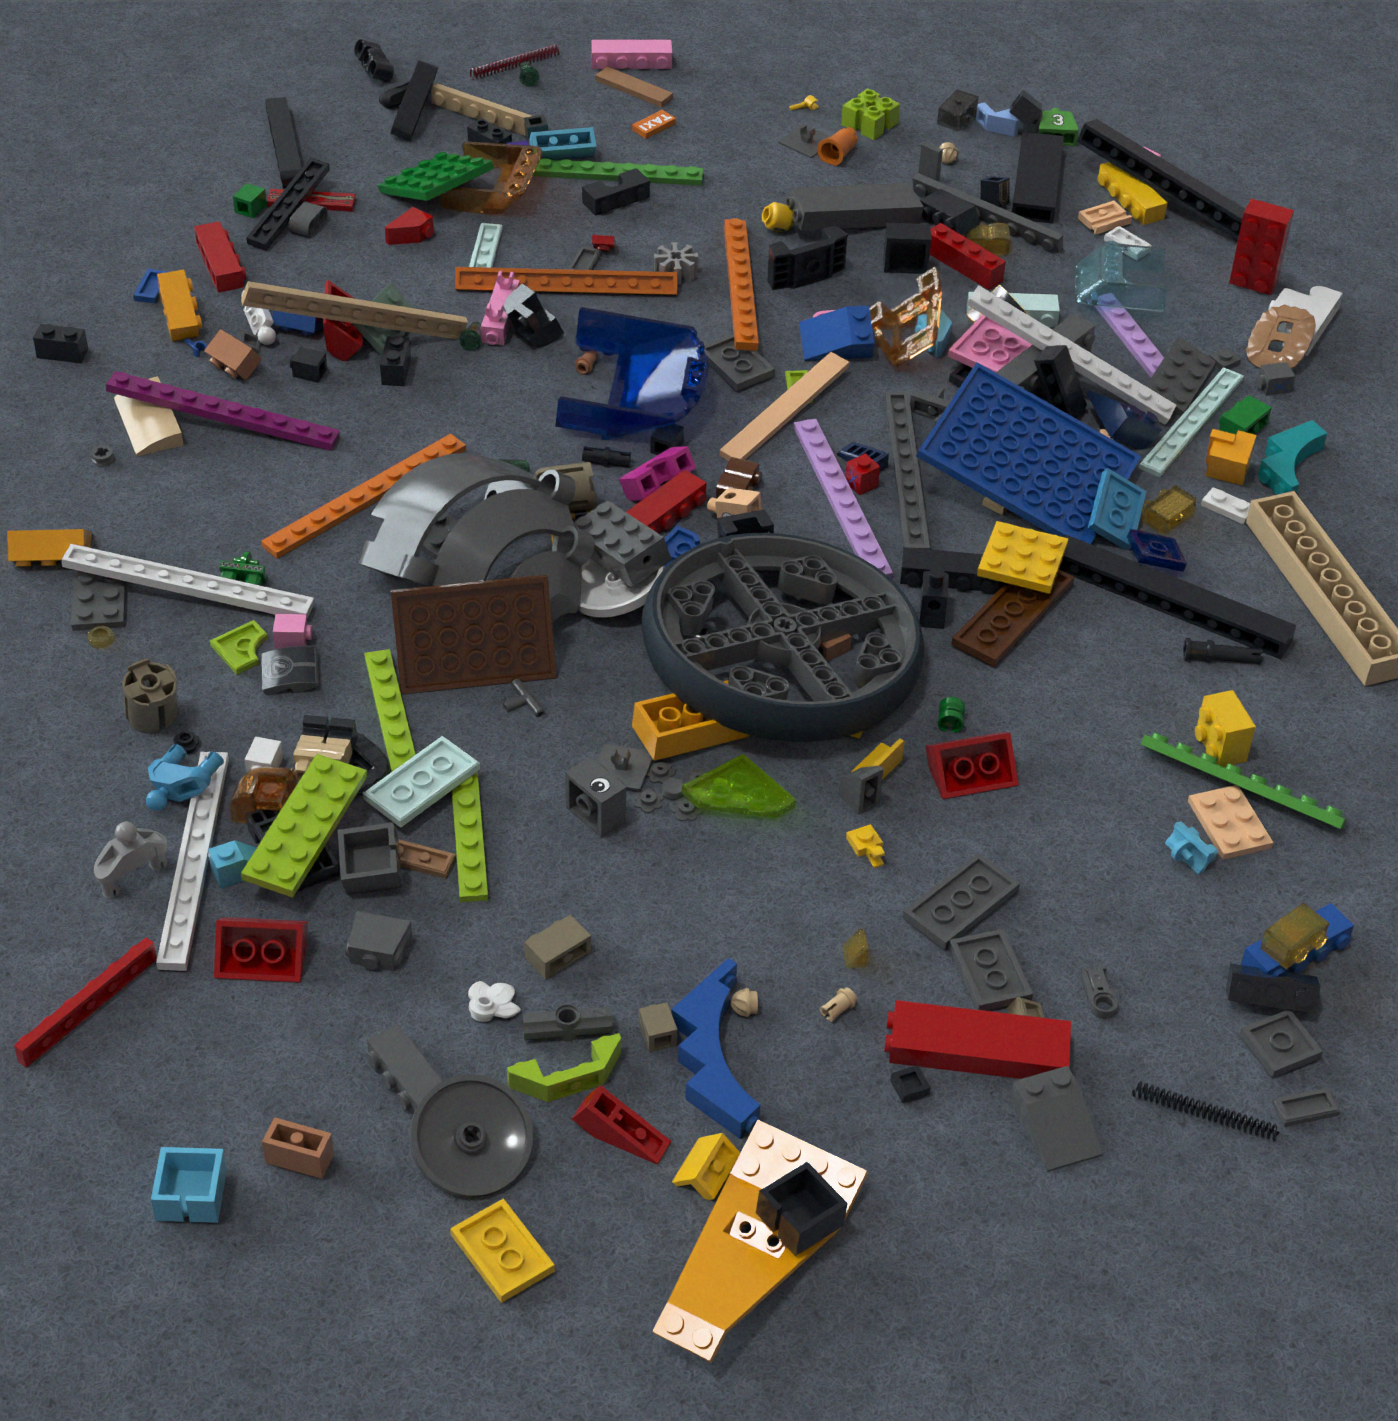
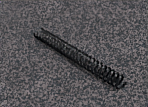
M1142 1081L1138 1083L1136 1088L1138 1098H1141ZM1145 1083L1142 1089L1144 1100H1147V1096L1150 1094V1102L1156 1096V1104L1159 1103V1097V1099L1161 1098V1105H1165L1167 1100V1107L1169 1108L1171 1099V1102L1173 1101V1109H1176V1105L1179 1103V1111H1182V1107L1185 1105V1113L1188 1112L1187 1108L1191 1107L1190 1114L1193 1115L1196 1109V1116L1198 1117L1202 1111L1203 1119L1208 1112L1209 1121L1214 1114V1123L1217 1122V1118L1220 1116V1125L1223 1124L1224 1118H1226V1126L1229 1125L1228 1121L1232 1119V1128L1235 1127L1234 1125L1238 1121V1130H1240V1126L1243 1124V1131L1245 1132L1249 1125L1250 1134L1255 1127V1135H1258V1131L1261 1129V1137H1264V1133L1267 1131V1139H1270V1134L1273 1133V1142L1276 1141V1136L1280 1133L1277 1131L1276 1123L1271 1128L1270 1121L1265 1126V1121L1262 1120L1259 1125L1258 1118L1253 1123V1117H1249L1247 1121L1246 1114L1241 1120V1112L1235 1118V1110L1232 1111L1229 1117V1108L1224 1113L1223 1107L1218 1111V1106L1215 1105L1212 1110V1104L1209 1103L1206 1109L1205 1101L1200 1107V1099L1196 1101L1194 1106V1097L1191 1098L1188 1104V1095L1182 1103V1094L1177 1099V1093L1174 1092L1171 1098V1090L1165 1096L1166 1090L1163 1088L1159 1095V1086L1154 1091L1153 1084L1148 1090V1083ZM1132 1089L1133 1097L1136 1096V1092L1134 1089Z

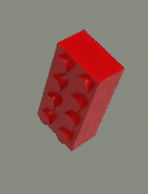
M1251 198L1243 214L1229 284L1259 293L1272 294L1279 280L1294 210Z

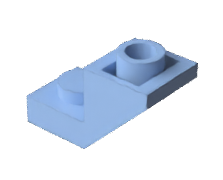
M985 102L977 105L976 121L986 131L1017 136L1018 128L1020 127L1019 119L1009 112L1010 109L995 113Z

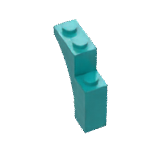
M1311 420L1268 437L1265 450L1267 458L1261 460L1258 472L1260 481L1263 484H1267L1274 491L1275 495L1295 491L1297 494L1299 482L1296 479L1294 469L1302 460L1324 449L1327 432Z

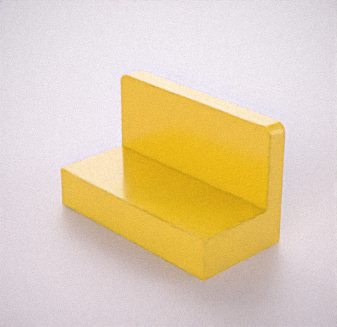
M899 738L891 747L881 742L851 772L861 767L881 766L883 768V780L903 760L905 741Z
M723 1133L700 1137L672 1183L677 1187L691 1184L704 1199L713 1200L734 1167L740 1152Z

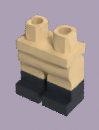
M304 715L302 722L303 730L293 754L297 781H300L316 754L348 764L358 739L356 723L353 719L331 717L329 723L328 717Z

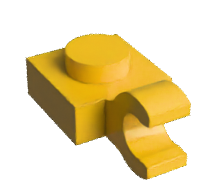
M871 824L846 832V839L858 857L866 855L874 868L884 865L881 859L882 856H885L883 841Z

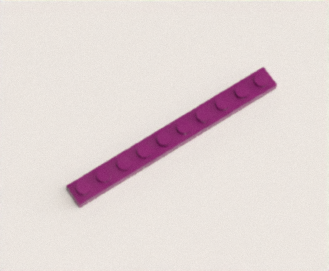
M115 371L106 383V392L332 451L340 434V430L219 399L215 396L200 394L192 390H185L169 384L151 381L147 378L132 376L124 372Z

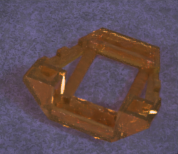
M936 267L917 277L920 292L891 310L881 301L869 307L874 340L896 368L934 346L938 338L942 306V286ZM927 313V327L901 342L902 328L918 319L919 315ZM893 329L892 348L881 330Z

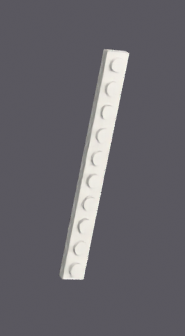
M979 285L977 286L966 305L1042 351L1046 346L1067 345L1075 371L1144 412H1152L1157 416L1158 421L1164 425L1168 422L1176 404Z
M70 544L62 558V567L270 614H306L308 618L314 606L313 597L75 544Z
M200 752L198 766L210 752ZM216 752L222 756L224 764L211 776L210 785L201 794L192 797L190 800L156 962L158 970L187 971L209 861L208 849L212 846L229 761L228 753Z

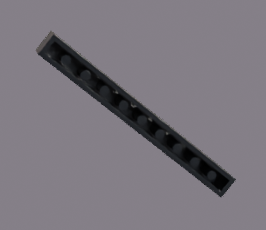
M1098 119L1084 123L1076 142L1238 240L1245 208Z
M1069 535L1064 536V538H1068V545L1059 570L1077 579L1250 648H1262L1263 653L1280 660L1293 641L1296 625L1077 538Z

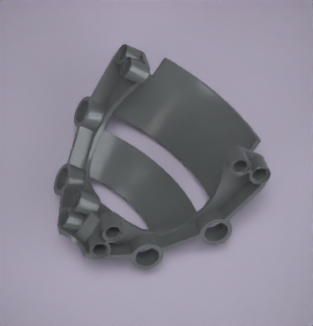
M457 453L437 457L418 465L401 477L383 495L371 515L385 520L379 529L375 541L366 540L358 564L395 578L401 577L427 587L486 581L489 571L497 558L512 543L530 534H553L552 551L540 552L530 556L515 569L510 577L548 576L553 625L561 615L577 613L581 602L582 565L591 558L595 544L591 534L574 526L568 505L574 497L576 488L575 482L570 476L550 469L538 478L526 470L498 459L470 453ZM489 484L484 500L468 511L451 530L438 553L435 563L418 558L424 541L442 514L468 492Z

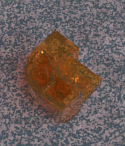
M264 766L251 769L244 774L236 786L230 803L232 822L247 823L245 813L258 809L281 810L286 799L290 797L297 786L295 771L292 768Z

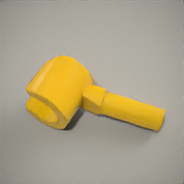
M809 95L805 98L804 102L789 106V109L796 110L808 107L812 111L819 108L815 103L818 100L814 96Z

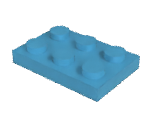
M1107 468L1101 475L1088 528L1119 547L1130 550L1134 545L1147 491Z

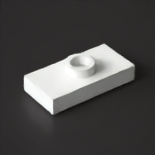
M1120 226L1109 231L1104 236V241L1136 260L1151 252L1152 245Z

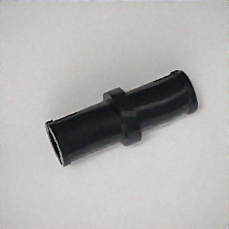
M584 446L582 461L603 463V466H608V464L630 466L631 452L610 450V447L600 449Z

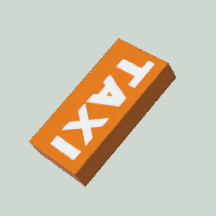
M660 110L632 124V131L646 139L676 124V118L664 110Z

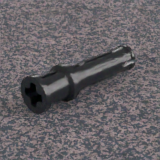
M1187 637L1184 640V660L1195 658L1210 662L1213 659L1261 664L1263 656H1260V654H1263L1262 648L1215 644L1212 640H1207L1206 642L1192 641L1191 638Z

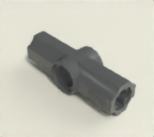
M562 1004L555 1011L522 1014L525 1040L557 1037L562 1041L569 1042L577 1039L579 1035L613 1032L610 1006L579 1009L573 1004Z

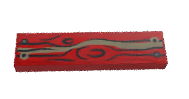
M270 189L267 207L273 205L284 189ZM313 191L305 202L326 207L327 210L353 212L356 194Z

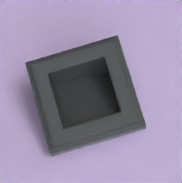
M240 329L235 338L251 347L256 353H260L261 342L258 340V336Z

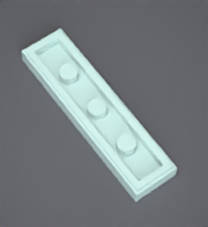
M481 223L469 267L493 268L502 233L501 224Z

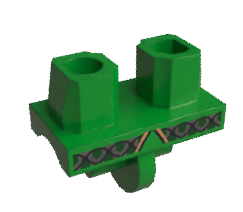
M244 551L242 558L234 557L233 562L223 560L219 562L218 567L223 578L236 581L238 579L245 580V583L259 586L268 581L269 577L265 574V567L259 565V560L252 559L251 552Z

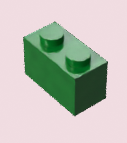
M1248 395L1242 401H1238L1228 412H1224L1221 415L1219 430L1237 435L1238 430L1255 435L1268 424L1272 407Z

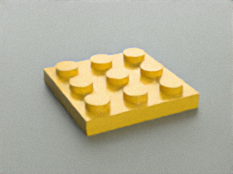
M996 521L979 564L977 576L1050 594L1068 545V538Z

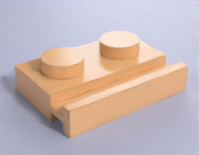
M1111 201L1079 211L1078 219L1090 230L1093 229L1094 234L1097 235L1115 229L1118 226L1122 227L1131 224L1132 216H1127L1126 211L1117 202Z

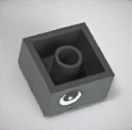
M589 757L565 772L566 808L600 838L626 823L627 788L624 782L616 779L607 771L603 764H599L592 757Z

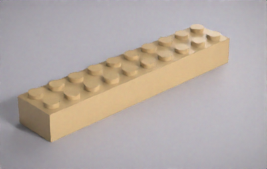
M1295 491L1251 500L1246 519L1247 525L1362 684L1368 686L1398 678V628Z

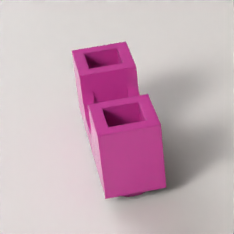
M688 446L671 447L619 478V482L629 501L643 500L660 488L661 483L671 480L683 470L691 472L696 469Z

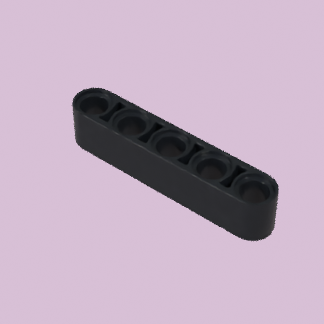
M418 60L395 117L391 135L411 141V136H413L431 86L434 83L438 70L437 66Z

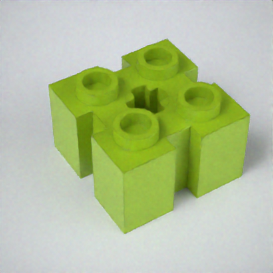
M867 88L858 94L857 98H853L843 105L841 125L847 128L851 127L854 130L859 129L862 135L875 140L884 133V128L889 130L898 124L900 103L889 97L880 98L881 94Z

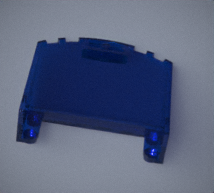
M580 307L575 339L579 349L584 352L591 350L599 351L607 356L616 354L618 355L608 404L559 396L555 427L602 435L601 440H609L675 424L683 419L697 405L704 392L708 378V356L705 354L703 341L700 342L697 337L698 332L693 326Z

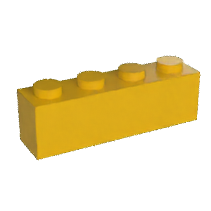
M1110 162L1100 164L1097 177L1099 184L1104 186L1110 195L1115 197L1121 203V206L1132 214L1135 220H1138L1142 225L1165 219L1167 202L1153 188Z

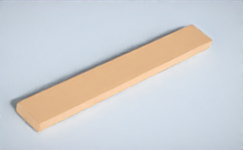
M830 352L724 445L719 451V456L728 461L731 457L746 460L849 368V362Z

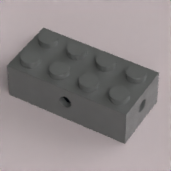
M608 500L598 505L597 508L587 515L580 517L574 523L576 528L591 534L594 538V551L590 559L631 587H634L672 560L663 536Z

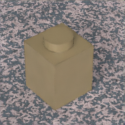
M668 1003L653 1004L639 1009V1027L648 1052L677 1046V1027Z

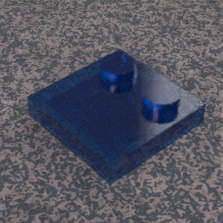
M1130 529L1127 539L1138 563L1184 572L1187 562L1175 538Z

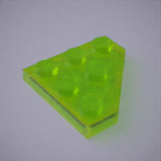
M744 754L682 785L681 791L699 809L777 818L795 808L796 799Z

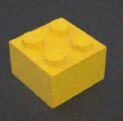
M1230 690L1204 696L1202 706L1199 709L1195 736L1198 741H1202L1206 754L1218 758L1217 764L1226 766L1227 763L1234 765L1247 762L1256 726L1235 692Z

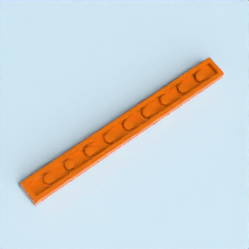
M737 218L724 219V237L735 349L758 351L759 342L746 220Z
M455 267V290L493 291L498 272L502 271V276L506 279L509 278L511 272H514V279L520 280V285L524 284L534 292L677 295V272Z
M450 433L261 541L262 547L275 558H280L381 500L394 483L418 465L444 455L463 453L466 451V444Z

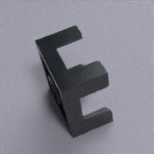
M765 509L717 518L718 538L746 533H774V524Z

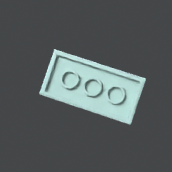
M441 736L363 792V799L399 827H403L480 770V763L448 739Z

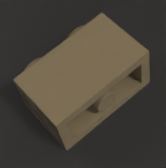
M568 915L562 920L555 921L542 932L532 935L524 942L525 959L546 980L591 952V935L571 915Z

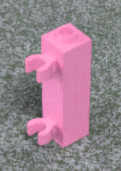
M502 271L498 272L496 284L490 301L487 304L481 325L482 343L490 345L505 344L511 322L504 311V303L507 297L520 286V280L514 279V272L510 273L508 279L502 276Z

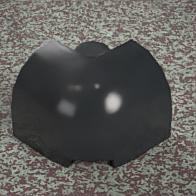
M524 284L520 285L507 297L504 303V311L514 329L531 344L539 347L547 346L564 334L557 318L543 308L536 293Z

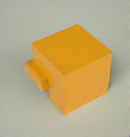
M1212 429L1205 462L1207 463L1205 476L1243 486L1252 460L1257 435L1239 430L1237 435Z

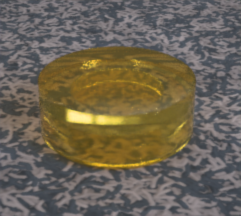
M97 626L88 632L87 639L91 647L103 649L113 643L114 635L109 627Z

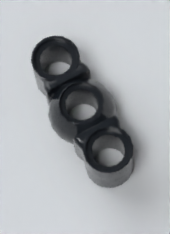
M359 39L355 44L354 54L361 61L368 77L390 82L394 74V67L392 64H389L390 62L387 60L380 45Z

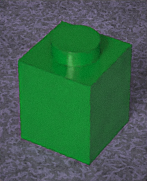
M246 183L233 195L235 213L254 218L267 206L265 189Z

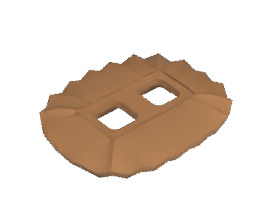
M1285 304L1280 307H1271L1267 312H1263L1261 319L1256 322L1255 328L1248 339L1246 352L1250 362L1258 368H1261V365L1287 362L1291 369L1294 368L1303 359L1312 342L1316 327L1314 316L1306 309H1300L1296 306L1290 307ZM1283 322L1293 324V328L1288 334L1277 331L1279 325ZM1273 341L1285 343L1281 352L1268 350Z

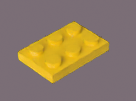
M504 1198L450 1228L452 1238L501 1303L555 1272L554 1263Z

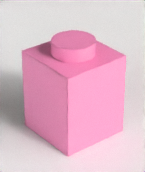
M275 614L273 627L275 649L306 646L307 640H312V625L307 624L306 614Z

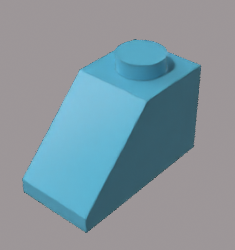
M234 840L208 849L211 870L220 889L243 881L241 872L257 847Z

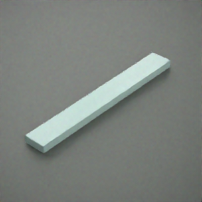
M1222 368L1143 459L1139 469L1161 477L1239 386L1244 376Z

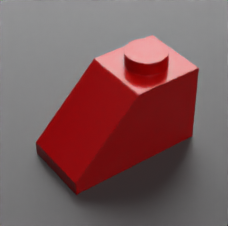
M414 207L385 226V238L388 245L420 243L424 239L430 238L434 233L433 216Z

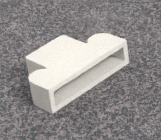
M1323 286L1312 287L1309 295L1284 288L1276 301H1271L1268 310L1271 307H1280L1285 304L1290 307L1296 306L1300 309H1306L1314 316L1316 327L1312 342L1305 353L1308 356L1338 311L1343 293ZM1283 322L1279 325L1277 331L1288 334L1291 332L1293 324Z

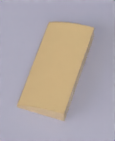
M158 376L149 378L151 381L161 383ZM121 395L114 397L136 456L183 446L182 433L172 409Z

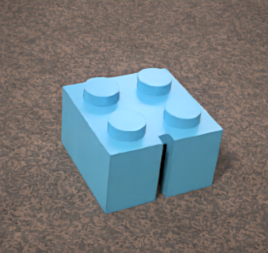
M161 1147L151 1196L155 1221L184 1222V1217L189 1216L190 1222L218 1223L227 1173L223 1149Z

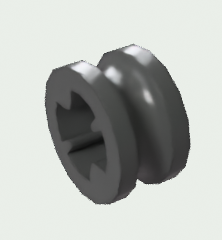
M107 445L94 447L91 451L92 462L96 466H108L114 461L112 448Z

